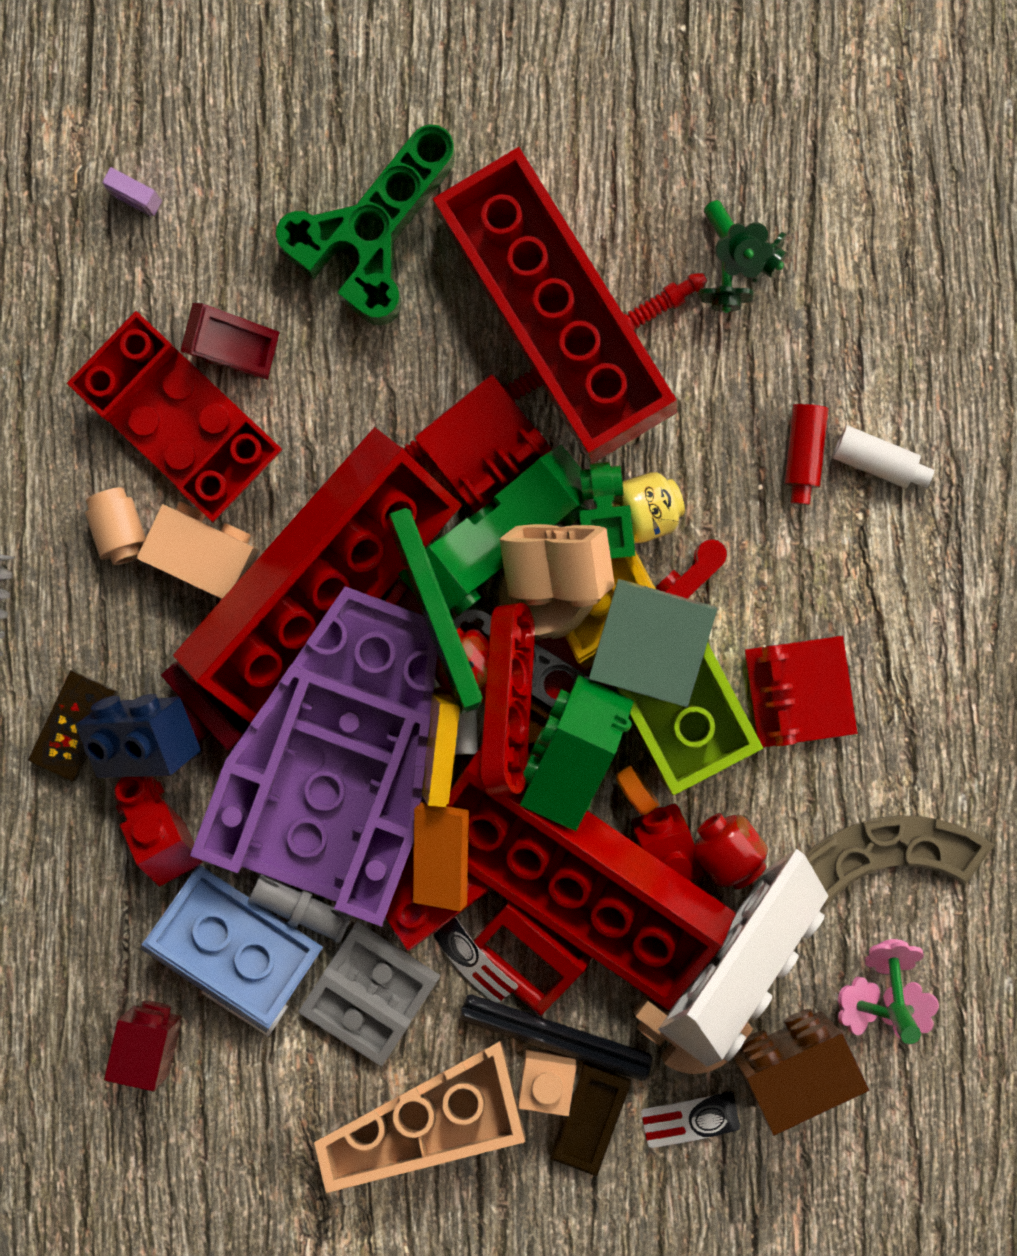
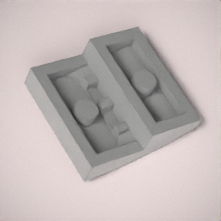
M357 921L298 1013L382 1067L437 983L440 975Z

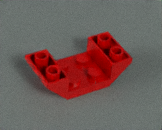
M137 311L117 329L66 383L177 486L176 488L213 523L283 451L274 440L242 412Z

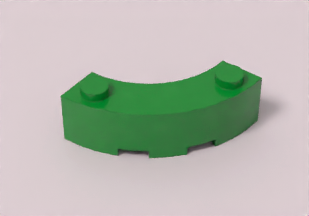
M562 444L539 458L520 476L495 495L492 500L498 506L497 508L491 502L473 516L466 518L425 549L449 611L453 609L457 616L465 612L481 598L476 590L504 569L499 538L515 526L531 524L557 526L560 522L564 526H572L580 519L579 511L590 510L585 504L587 500H583L580 470L582 469ZM404 568L398 575L414 593Z

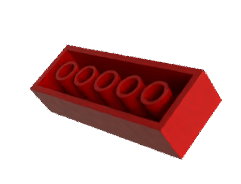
M520 147L515 148L432 198L440 220L590 464L595 463L677 413L676 397Z
M374 427L173 654L174 658L197 683L251 723L345 586L380 599L399 578L398 573L404 569V565L388 526L390 513L404 508L410 510L423 545L426 547L459 510L462 504L403 448Z
M481 745L450 790L449 804H446L448 807L469 810L468 872L670 1010L723 946L736 912L589 811H586L577 831H574L520 806L527 788L526 785L519 794L491 796L486 791L481 777Z

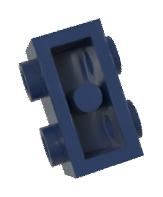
M156 694L143 695L134 700H120L119 696L107 697L91 706L92 712L75 724L83 743L84 751L90 760L97 778L171 776L201 751L180 697L158 698Z

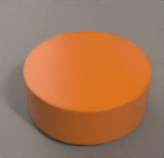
M632 764L617 774L616 780L641 815H646L660 806L653 791Z

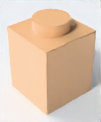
M526 1048L518 1096V1109L569 1116L576 1060L559 1053Z

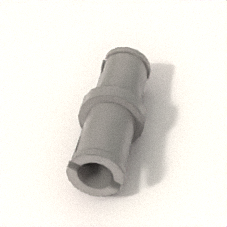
M260 874L248 900L251 904L254 903L289 919L287 924L294 928H297L298 924L333 939L338 944L352 917L312 897L313 893L309 891H298L263 874Z

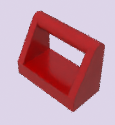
M507 900L473 939V942L487 958L518 985V988L512 993L539 1016L543 1015L585 971L592 959L587 953L510 900ZM502 925L561 974L545 994L485 944Z

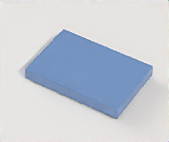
M198 865L142 943L140 949L267 1033L323 947L267 909L254 903H249V897L201 865Z

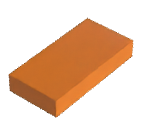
M423 802L414 808L413 903L461 911L467 905L469 810L448 806H428L427 803Z

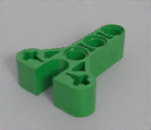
M432 124L417 129L356 205L316 215H311L305 211H293L283 216L276 227V238L283 254L312 279L316 278L337 252L343 250L352 251L360 257L356 270L337 293L341 302L373 325L391 323L401 311L402 300L397 284L394 282V242L451 172L455 162V150L449 132L439 125ZM433 142L442 145L446 149L444 157L437 162L422 160L419 156V151L425 144ZM407 181L415 187L412 197L402 202L391 199L388 196V190L395 182ZM369 219H375L384 225L381 236L372 241L364 240L357 235V229L360 224ZM308 229L307 233L315 249L309 244L305 245L301 242L296 243L293 247L294 242L290 236L291 233L297 231L303 234ZM364 288L368 292L372 291L377 295L386 290L389 305L384 308L382 305L377 304L373 309H370L371 303Z

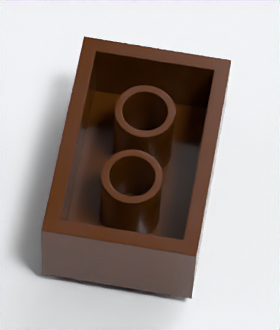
M806 1009L785 1019L786 1027L770 1035L767 1034L766 1030L749 1035L733 1057L756 1107L773 1136L870 1091L843 1033L822 1011L813 1014L811 1009Z

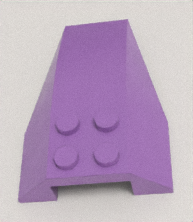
M346 586L343 588L239 742L226 758L190 856L238 873L244 867L336 901L335 910L382 927L414 842V808L421 803L431 700L432 693L434 692L438 656L423 615Z

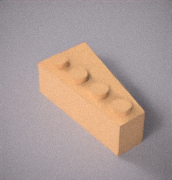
M502 1040L315 1141L314 1145L325 1192L329 1193L524 1143L526 1136Z

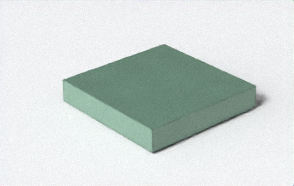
M618 579L589 679L688 707L717 613V607Z

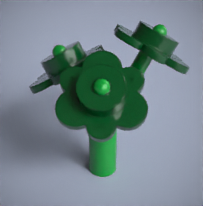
M715 200L705 206L704 214L720 238L715 246V253L722 261L721 286L700 289L698 297L701 298L703 303H711L712 310L729 313L740 310L741 303L753 301V290L749 288H733L732 276L741 272L745 277L752 278V282L755 284L764 275L772 278L778 270H782L784 267L783 261L787 256V252L782 247L787 234L781 232L774 243L770 244L767 242L768 230L763 224L753 222L746 227L740 223L734 224L719 200Z

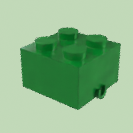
M578 675L570 693L561 689L549 713L545 727H542L530 753L531 756L523 772L527 788L520 806L577 831L616 754L623 732L629 731L632 726L628 717L634 700Z

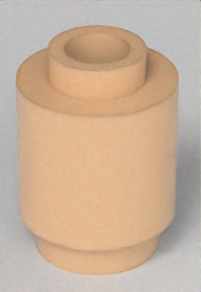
M122 487L104 490L88 497L86 503L89 510L85 512V516L100 559H111L113 565L136 560L146 536L133 498L127 497Z

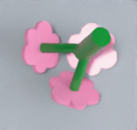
M898 939L886 940L872 946L869 949V956L865 958V965L875 967L878 973L890 974L891 987L885 991L883 996L887 1007L877 1005L880 998L878 985L867 982L865 978L858 976L853 980L852 986L846 985L839 992V1023L847 1026L850 1033L861 1035L865 1032L868 1022H873L879 1016L882 1017L886 1024L893 1025L896 1036L906 1044L916 1043L920 1039L921 1033L930 1032L934 1025L931 1017L937 1013L939 1008L938 1000L931 993H922V987L916 982H910L903 988L900 969H913L916 966L915 962L920 961L924 957L923 950L915 946L909 947L908 943Z

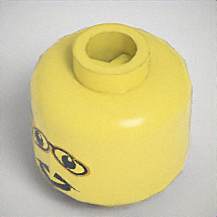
M649 472L622 481L624 496L614 497L612 507L630 505L634 543H644L675 531L679 524V517H683L685 513V507L680 489L673 479L667 480L658 472Z

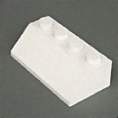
M796 849L763 872L737 910L723 946L677 1000L658 1029L707 1067L723 1059L730 1061L736 1055L746 1039V1036L740 1033L750 1017L756 1020L767 1008L772 999V995L767 992L776 977L783 979L789 973L799 957L794 952L795 947L802 937L810 938L825 917L820 912V909L829 896L803 853Z

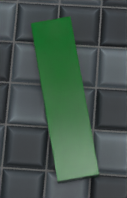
M407 508L390 513L388 526L454 698L460 707V713L462 715L479 708L483 697L412 513Z

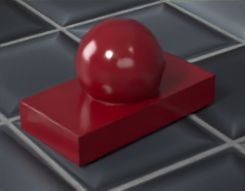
M192 303L180 352L200 358L209 364L220 365L257 379L268 380L280 332L203 303Z
M179 662L173 663L160 675L181 698L198 742L207 738L210 733L227 750L239 742L250 726L249 722L197 683Z

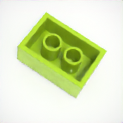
M708 642L688 707L613 686L616 693L634 700L629 717L668 792L673 796L764 749Z

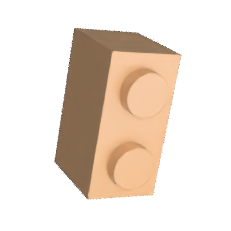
M179 501L176 509L162 504L137 559L222 599L252 566L259 551L248 545L251 535L225 522L220 531L203 523L205 515L200 510Z

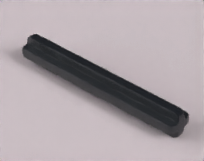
M472 994L467 995L461 1009L460 1019L463 1022L640 1081L646 1080L650 1073L653 1058L647 1052Z

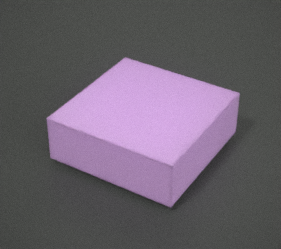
M110 167L102 182L111 196L148 216H154L162 202L155 190Z

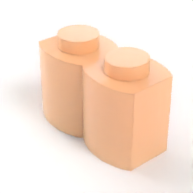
M546 524L515 526L499 538L508 596L525 599V603L528 605H543L552 602L556 598L570 601V604L575 607H587L600 602L601 597L615 586L607 529L605 527L594 525L565 527Z

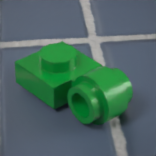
M610 461L591 463L590 469L580 470L583 500L593 499L594 504H597V509L579 511L581 525L601 526L607 529L611 559L636 556L630 505L612 507L614 497L624 496L621 466H610Z

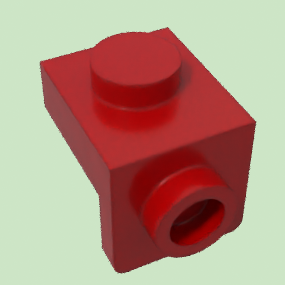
M677 804L655 808L648 814L631 821L641 848L689 881L705 875L701 864L695 858V845Z

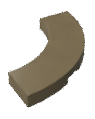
M896 815L873 818L842 828L821 840L804 855L829 896L823 904L827 907L844 888L857 879L875 870L904 865L933 869L947 874L966 885L995 844L973 831L940 819Z

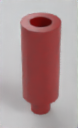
M793 404L784 480L785 485L792 486L791 504L810 505L812 488H820L828 407L813 404Z

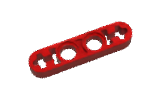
M522 602L497 606L492 612L481 757L483 785L491 796L519 794L523 791L526 782L523 772L528 758L535 623L530 608Z

